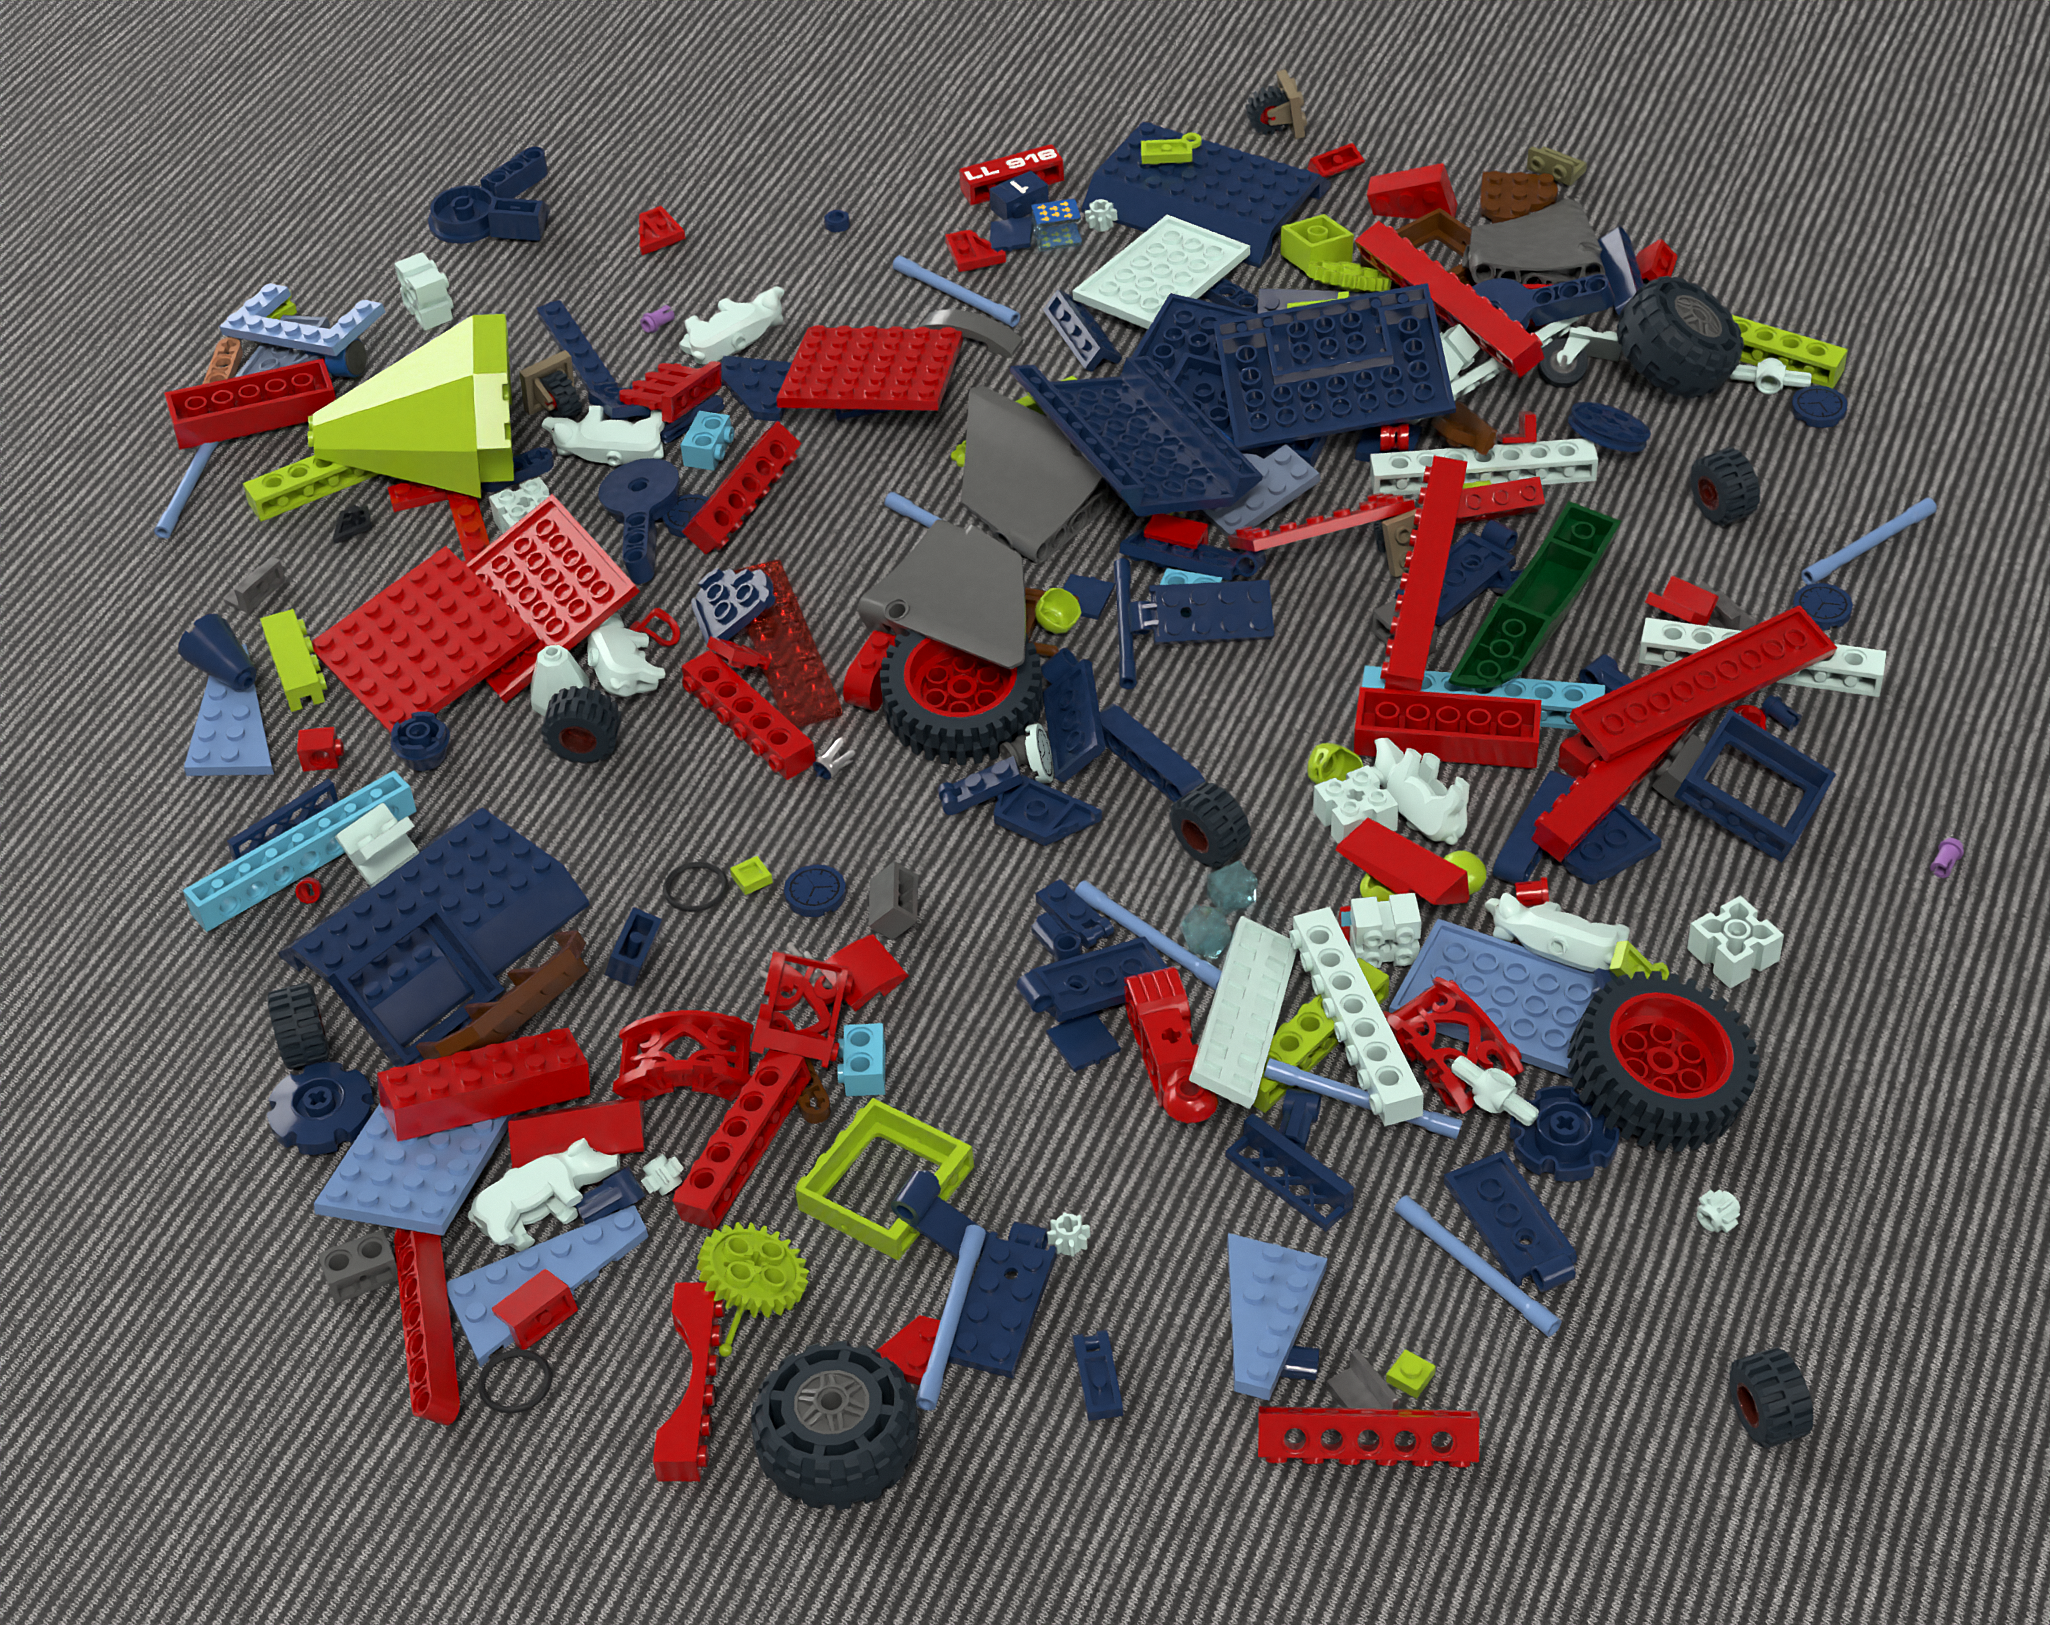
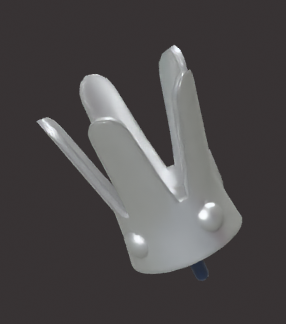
M838 738L832 746L831 739L823 755L813 762V768L817 773L816 777L820 776L830 780L839 772V769L853 762V760L849 759L854 756L855 751L850 750L840 757L837 751L841 747L843 739Z

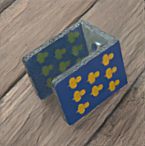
M1075 199L1031 205L1032 231L1038 252L1082 245L1077 224L1072 223L1081 221Z

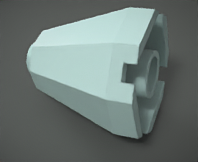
M559 645L547 646L538 653L531 681L532 709L544 717L549 700H551L555 693H559V690L563 688L569 690L570 686H577L578 688L585 686L591 690L588 676L569 651Z

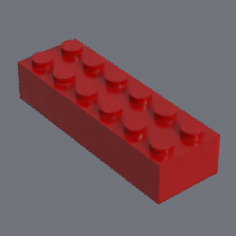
M323 358L164 393L179 450L194 448L205 443L221 442L226 439L248 436L262 431L275 430L294 424H302L303 422H308V416H313L315 412L336 400L335 391Z
M1360 687L1355 722L1354 753L1364 756H1376L1377 748L1374 741L1379 738H1389L1404 755L1407 748H1412L1422 755V758L1424 753H1432L1440 761L1537 768L1542 700Z
M569 1028L554 1029L543 1034L530 1037L524 1036L509 1042L490 1044L471 1051H461L453 1055L437 1059H426L420 1063L393 1067L386 1071L377 1072L380 1105L397 1142L590 1095L588 1062Z

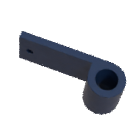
M926 1170L912 1172L892 1200L890 1205L892 1211L901 1220L959 1260V1250L966 1227L978 1224L938 1197L941 1187L938 1178L933 1173ZM985 1230L986 1235L980 1255L984 1251L990 1233L987 1230Z

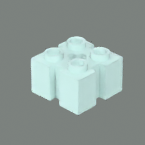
M422 252L394 263L397 278L401 283L400 291L403 304L412 315L415 314L417 322L424 330L453 320L451 309L454 306L446 290L449 287V283L445 274L439 273L433 260L429 261Z
M1461 324L1449 328L1444 334L1440 333L1450 383H1453L1460 377L1458 372L1461 369L1464 370L1474 362L1473 356L1480 349Z
M540 477L520 484V489L513 492L507 489L489 496L494 522L502 533H505L550 496L547 486Z
M1368 765L1346 773V780L1344 781L1333 778L1314 785L1313 811L1325 827L1331 825V836L1337 844L1366 818H1370L1392 831L1397 830L1398 803L1387 789H1380V780Z
M1415 893L1389 895V901L1381 902L1377 901V897L1351 899L1350 917L1352 925H1350V946L1355 958L1360 957L1376 968H1381L1382 962L1391 961L1393 966L1413 965L1420 952L1418 939L1421 936V918Z
M1741 895L1722 905L1719 916L1716 917L1710 912L1692 922L1687 949L1703 964L1713 963V973L1729 988L1750 978L1751 968L1757 969L1760 972L1778 962L1784 934L1767 919L1759 922L1757 920L1758 911Z

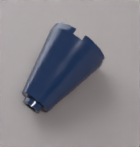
M216 613L197 619L193 623L196 627L190 633L187 631L183 633L178 644L179 655L185 662L235 690L251 687L255 682L257 670L227 620Z

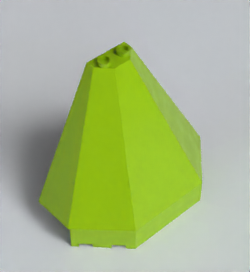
M506 314L470 316L315 412L313 416H308V446L314 447L315 458L481 498V482L514 481L509 405H512Z

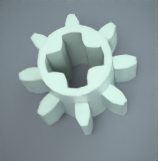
M1099 199L1089 204L1090 210L1085 211L1086 221L1089 222L1090 228H1094L1096 231H1107L1113 227L1112 221L1117 220V210L1113 209L1112 202L1109 203L1106 200Z
M661 1154L642 1168L647 1175L641 1182L649 1193L658 1190L663 1196L682 1182L679 1174L684 1168L675 1156L667 1160L664 1154Z
M1709 1190L1699 1198L1701 1205L1697 1207V1217L1702 1226L1707 1230L1716 1231L1717 1233L1723 1230L1727 1233L1739 1224L1736 1218L1740 1215V1205L1731 1193L1727 1191L1722 1192L1721 1190L1714 1193L1712 1190Z
M1063 1213L1057 1220L1051 1219V1230L1047 1232L1048 1244H1055L1057 1254L1062 1253L1073 1257L1081 1249H1087L1090 1226L1082 1225L1081 1215L1075 1216Z

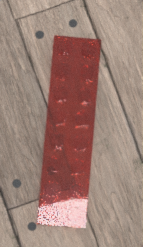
M780 559L733 570L738 574L744 569H749L751 572L761 569L773 582V594L776 598L774 604L770 608L764 609L754 620L745 626L753 649L771 659L768 670L762 669V672L778 711L796 727L843 716L841 704Z

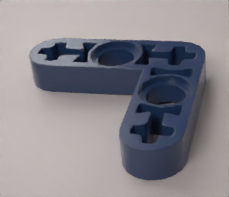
M539 447L514 456V468H522L519 471H514V481L481 482V489L485 492H495L550 471L554 467L551 450Z

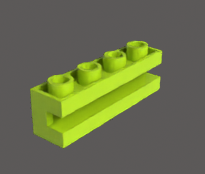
M294 609L260 618L264 635L291 712L303 709L300 702L302 697L310 695L314 705L325 702L322 690L327 689L322 672L316 673L321 670L316 654L310 656L311 653H314L310 637H303L308 635L303 618L297 620Z

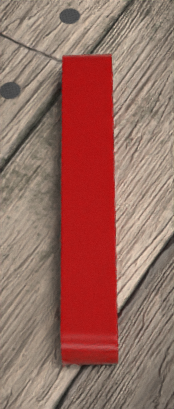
M397 1228L394 1235L412 1412L416 1417L448 1426L452 1424L458 1415L460 1399L441 1236Z

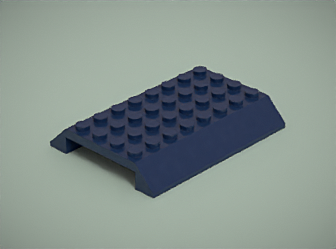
M1142 122L1095 171L1081 209L1082 213H1085V211L1090 210L1089 204L1099 199L1106 200L1109 203L1112 202L1113 209L1117 210V220L1112 222L1146 232L1163 217L1169 215L1249 245L1250 255L1242 263L1261 268L1272 255V238L1281 226L1286 223L1308 196L1320 200L1331 187V182L1320 174L1306 169L1296 168L1282 162H1276L1262 156L1249 154L1239 149L1229 148L1203 139L1199 147L1192 149V162L1181 164H1142L1141 141L1181 139L1185 135L1172 129Z
M1149 356L1126 358L1120 377L1050 382L1034 364L1010 367L1009 371L1036 405L1040 407L1137 516L1230 507L1263 478V475Z
M481 807L454 823L278 952V955L298 972L308 966L326 980L336 970L434 899L496 977L590 904L562 863ZM417 928L351 978L353 986L402 1047H405L474 994L423 928Z

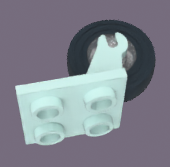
M1585 326L1571 327L1568 339L1553 340L1543 348L1542 352L1545 358L1538 363L1539 371L1543 379L1550 385L1559 388L1571 387L1584 377L1588 367L1587 356L1618 361L1622 346L1619 344L1617 333L1606 331L1600 333L1594 332L1591 328Z

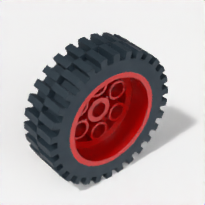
M905 629L906 637L899 633L894 639L895 646L889 645L886 650L887 658L883 657L881 663L880 681L887 724L891 725V732L895 737L899 735L900 743L904 747L911 743V752L919 755L924 750L925 759L934 761L936 755H940L941 764L949 765L951 758H957L958 765H966V758L973 757L974 764L983 763L982 755L985 754L989 755L990 760L999 758L998 749H1000V744L1005 742L1012 743V740L1015 741L1016 737L1024 735L1028 725L1034 724V721L1038 722L1040 718V709H1042L1043 705L1039 654H1036L1034 643H1029L1027 634L1024 663L1013 669H1006Z
M1644 971L1634 973L1632 979H1630L1628 974L1619 976L1616 983L1613 979L1606 983L1603 990L1600 988L1588 1004L1569 1042L1571 1045L1567 1053V1058L1571 1059L1568 1064V1071L1571 1074H1575L1571 1081L1574 1089L1583 1088L1579 1096L1583 1104L1591 1101L1594 1103L1590 1113L1595 1118L1604 1114L1607 1117L1604 1126L1609 1130H1612L1615 1125L1623 1129L1620 1134L1622 1138L1629 1140L1632 1134L1639 1136L1637 1144L1647 1147L1650 1140L1655 1141V1150L1662 1151L1666 1150L1669 1143H1672L1674 1151H1683L1687 1143L1690 1149L1694 1150L1700 1148L1703 1142L1709 1145L1715 1141L1717 1136L1722 1137L1729 1127L1732 1126L1754 1091L1755 1082L1759 1076V1070L1756 1068L1760 1063L1759 1055L1753 1054L1757 1048L1755 1039L1746 1040L1751 1032L1748 1025H1737L1741 1015L1736 1010L1728 1013L1725 1010L1728 1002L1723 997L1717 1002L1710 997L1714 991L1705 986L1703 992L1694 989L1697 981L1688 978L1684 985L1679 983V975L1673 973L1669 974L1667 980H1663L1661 971H1652L1648 979Z

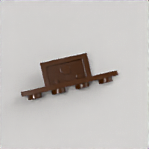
M1456 401V412L1451 413L1449 418L1440 415L1433 417L1430 424L1438 430L1437 434L1446 438V442L1461 448L1462 444H1465L1484 456L1495 445L1497 430L1462 402Z

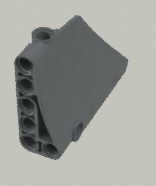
M1564 199L1542 210L1513 220L1473 226L1470 244L1467 245L1462 259V267L1470 269L1472 278L1476 283L1502 278V274L1507 271H1512L1513 274L1506 279L1515 280L1521 284H1528L1526 283L1527 280L1532 277L1538 278L1532 284H1556L1595 274L1605 275V269L1600 259L1602 248L1597 241L1582 205L1572 199Z
M986 386L973 387L969 391L961 503L966 509L988 524L993 532V539L1012 550L1016 548L1019 554L1041 564L1119 499V496L1049 418Z
M938 519L907 557L883 580L861 597L858 604V613L870 633L878 630L893 635L900 633L906 636L905 629L1006 669H1013L1022 665L1025 660L1026 602L1023 559L1019 553L988 536L976 526L969 525L965 529Z

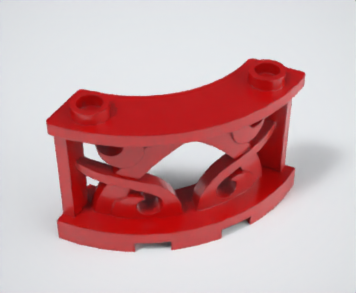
M773 950L764 988V995L769 996L768 1004L761 1003L750 1051L763 1054L765 1047L822 1060L821 1067L828 1068L829 1061H836L840 1043L834 1042L843 993H850L854 975L848 974L849 967ZM784 961L809 967L803 976ZM817 968L836 972L835 985L831 989L823 987L826 975L819 977L814 987L812 986L810 979ZM793 989H795L796 993L791 997ZM781 992H788L791 998L783 997ZM804 997L814 1010L819 1021L808 1028L795 1030L792 1021L777 1011H786L794 1008ZM834 1002L832 1013L830 1015L826 1007V1004ZM828 1030L826 1038L821 1035Z
M1437 976L1432 980L1434 984L1432 987L1393 1013L1383 1011V1014L1403 1054L1411 1061L1417 1058L1425 1065L1427 1070L1424 1071V1075L1433 1085L1446 1108L1463 1114L1473 1107L1472 1104L1475 1103L1473 1099L1474 1094L1472 1090L1468 1093L1464 1092L1468 1083L1452 1073L1451 1068H1448L1444 1062L1446 1059L1456 1060L1459 1056H1464L1475 1065L1479 1063L1483 1068L1490 1069L1493 1068V1063L1487 1059V1056L1493 1054L1496 1055L1501 1063L1502 1071L1513 1077L1524 1071L1520 1062L1522 1056L1517 1047L1512 1043H1508L1487 1014L1453 980L1447 981ZM1435 1023H1455L1468 1027L1469 1047L1467 1056L1454 1048L1446 1047L1436 1050L1432 1048L1436 1039ZM1424 1025H1426L1429 1033L1421 1036L1418 1032H1424Z
M700 1010L669 1011L636 1020L619 1031V1038L623 1040L619 1078L613 1081L612 1092L623 1098L643 1096L644 1101L658 1095L674 1092V1087L692 1086L691 1091L708 1093L732 1101L740 1095L742 1087L752 1077V1075L748 1074L750 1034L753 1033L754 1026L737 1016ZM686 1036L694 1039L705 1048L696 1051L687 1060H675L671 1054L663 1052V1049L679 1037ZM730 1045L736 1046L735 1052L727 1051L731 1048ZM727 1062L735 1063L734 1068L728 1066Z

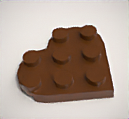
M1499 171L1483 172L1480 214L1482 217L1486 216L1492 219V224L1529 215L1531 212L1542 210L1544 206L1553 205L1557 201L1558 188L1551 174L1537 175L1523 172L1503 173Z

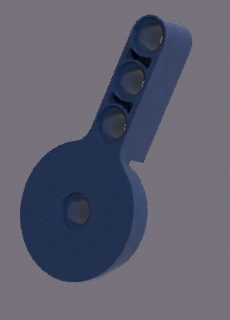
M536 146L525 149L481 178V187L473 185L457 186L437 195L430 206L431 213L428 217L430 232L442 241L457 244L471 243L490 236L488 210L493 197L513 199L548 175V168L544 149Z
M1595 274L1531 290L1515 280L1506 278L1490 279L1473 286L1477 295L1487 297L1493 307L1503 309L1509 319L1513 322L1515 320L1519 321L1525 330L1529 325L1530 318H1533L1535 326H1541L1603 311L1610 308L1615 302V296L1608 277L1603 274Z
M644 458L623 464L604 478L598 491L602 506L611 513L616 521L624 524L622 558L629 578L635 584L646 583L653 578L657 531L654 520L661 518L671 511L679 498V473L672 463L663 459Z

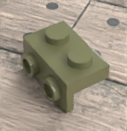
M1532 146L1528 150L1527 169L1540 175L1544 173L1551 174L1554 180L1571 186L1586 172V162L1544 146L1541 149Z

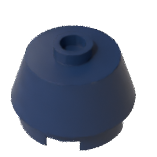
M411 713L412 718L405 720L401 724L398 721L394 724L391 731V748L408 768L416 771L433 769L445 759L450 731L444 722L436 719L434 713Z

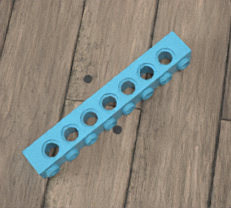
M1365 666L1362 687L1384 689L1386 680L1380 679L1382 667ZM1425 671L1421 691L1542 700L1540 727L1579 730V728L1569 718L1572 709L1605 695V685L1513 678L1506 683L1489 688H1466L1448 683L1452 673Z
M392 771L185 888L183 893L191 915L208 932L344 854L345 851L335 838L336 834L381 803L388 807L397 821L417 812L410 786L395 771Z

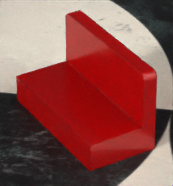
M1662 238L1639 251L1636 255L1642 280L1647 278L1649 281H1652L1659 277H1671L1678 256Z
M1520 411L1519 434H1497V440L1501 443L1536 442V414L1530 411Z
M1163 513L1154 514L1144 530V537L1197 549L1200 543L1208 545V524Z
M1671 576L1663 595L1660 596L1649 592L1645 602L1692 624L1706 626L1719 596L1675 576Z
M543 1269L492 1307L493 1314L508 1326L516 1346L521 1350L529 1348L578 1311L569 1286L547 1269Z

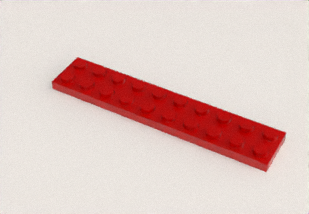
M1798 605L1572 709L1569 718L1607 762L1834 655L1838 647L1806 611Z

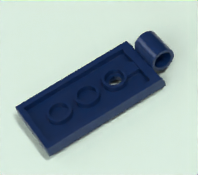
M1490 520L1485 525L1481 537L1469 532L1450 548L1435 620L1436 624L1440 626L1497 580L1500 577L1498 568L1503 565H1508L1509 568H1512L1516 564L1515 556L1508 552L1514 548L1518 540L1517 532L1495 520ZM1398 589L1395 594V599H1397L1398 594L1404 595L1405 590Z
M1144 529L1137 530L1120 543L1119 550L1120 554L1128 555V558L1134 561L1149 560L1155 562V565L1158 567L1169 568L1173 566L1181 568V571L1221 577L1222 581L1225 579L1231 581L1234 575L1250 577L1266 563V555L1262 550L1256 552L1247 550L1244 553H1239L1202 543L1198 545L1197 549H1191L1144 537ZM1250 559L1253 560L1255 567L1250 565Z
M1269 580L1149 586L1151 602L1136 601L1128 604L1130 634L1145 635L1154 631L1153 641L1155 645L1273 639L1275 636ZM1181 609H1189L1191 616L1184 618L1180 613Z
M1062 648L1041 666L1043 676L1052 683L1051 686L1043 691V700L1054 775L1056 779L1063 783L1106 750L1092 662L1084 658L1078 662L1075 655L1067 648Z
M1144 936L1031 969L1030 972L1019 978L1016 987L1032 1011L1039 1013L1053 1007L1056 1011V1021L1061 1022L1125 1003L1124 987L1127 986V983H1124L1125 977L1137 976L1146 972L1150 973V971L1159 969L1162 970L1168 968V966Z
M1504 1150L1444 1174V1184L1514 1285L1517 1287L1521 1286L1522 1279L1532 1275L1536 1287L1541 1292H1545L1575 1279L1576 1273L1573 1263L1577 1262L1576 1251ZM1522 1239H1527L1531 1241L1532 1244L1524 1245L1519 1243V1241Z
M1014 1221L1010 1229L1008 1241L998 1239V1233L991 1231L964 1302L947 1362L1013 1379L1057 1257V1247L1050 1246L1046 1250L1048 1244L1047 1232L1049 1229ZM1008 1272H1017L1018 1276L1015 1279L1009 1280L1005 1277Z

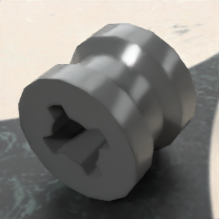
M1018 736L1012 743L1005 742L1000 744L1002 759L1005 760L1014 756L1019 767L1024 763L1028 765L1029 761L1025 745L1026 736Z

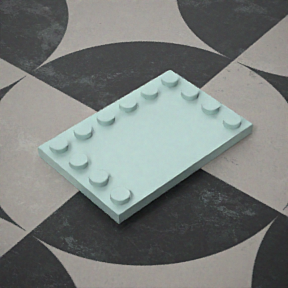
M1166 215L1073 290V299L1148 329L1170 293L1194 299L1199 298L1250 255V246Z

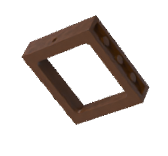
M1441 208L1396 230L1402 239L1404 237L1408 238L1415 248L1432 240H1439L1462 257L1467 245L1470 244L1471 237L1470 228ZM1361 256V267L1376 269ZM1462 263L1447 271L1448 273L1453 272L1464 285L1469 284L1473 287L1478 284L1473 280L1470 269L1463 268ZM1391 282L1390 290L1401 288L1395 282Z

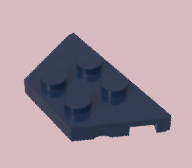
M1022 775L1024 783L997 795V803L994 809L995 824L1044 846L1102 820L1101 809Z

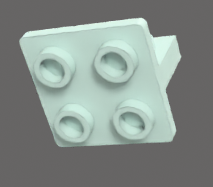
M384 803L369 811L335 836L338 843L369 885L418 851L406 834L407 831L414 827L411 820L407 816L397 821Z

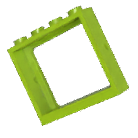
M872 1098L864 1108L862 1107L857 1111L853 1122L848 1128L842 1130L837 1135L835 1143L831 1148L819 1156L815 1167L809 1174L803 1176L798 1181L795 1193L800 1211L899 1261L921 1234L900 1218L888 1230L825 1198V1196L871 1141L876 1137H882L940 1166L934 1175L938 1178L941 1187L938 1197L946 1202L974 1168L972 1146Z

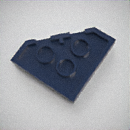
M723 356L721 361L722 386L726 385L730 390V394L740 405L744 404L753 419L780 422L786 408H777V396L792 363Z

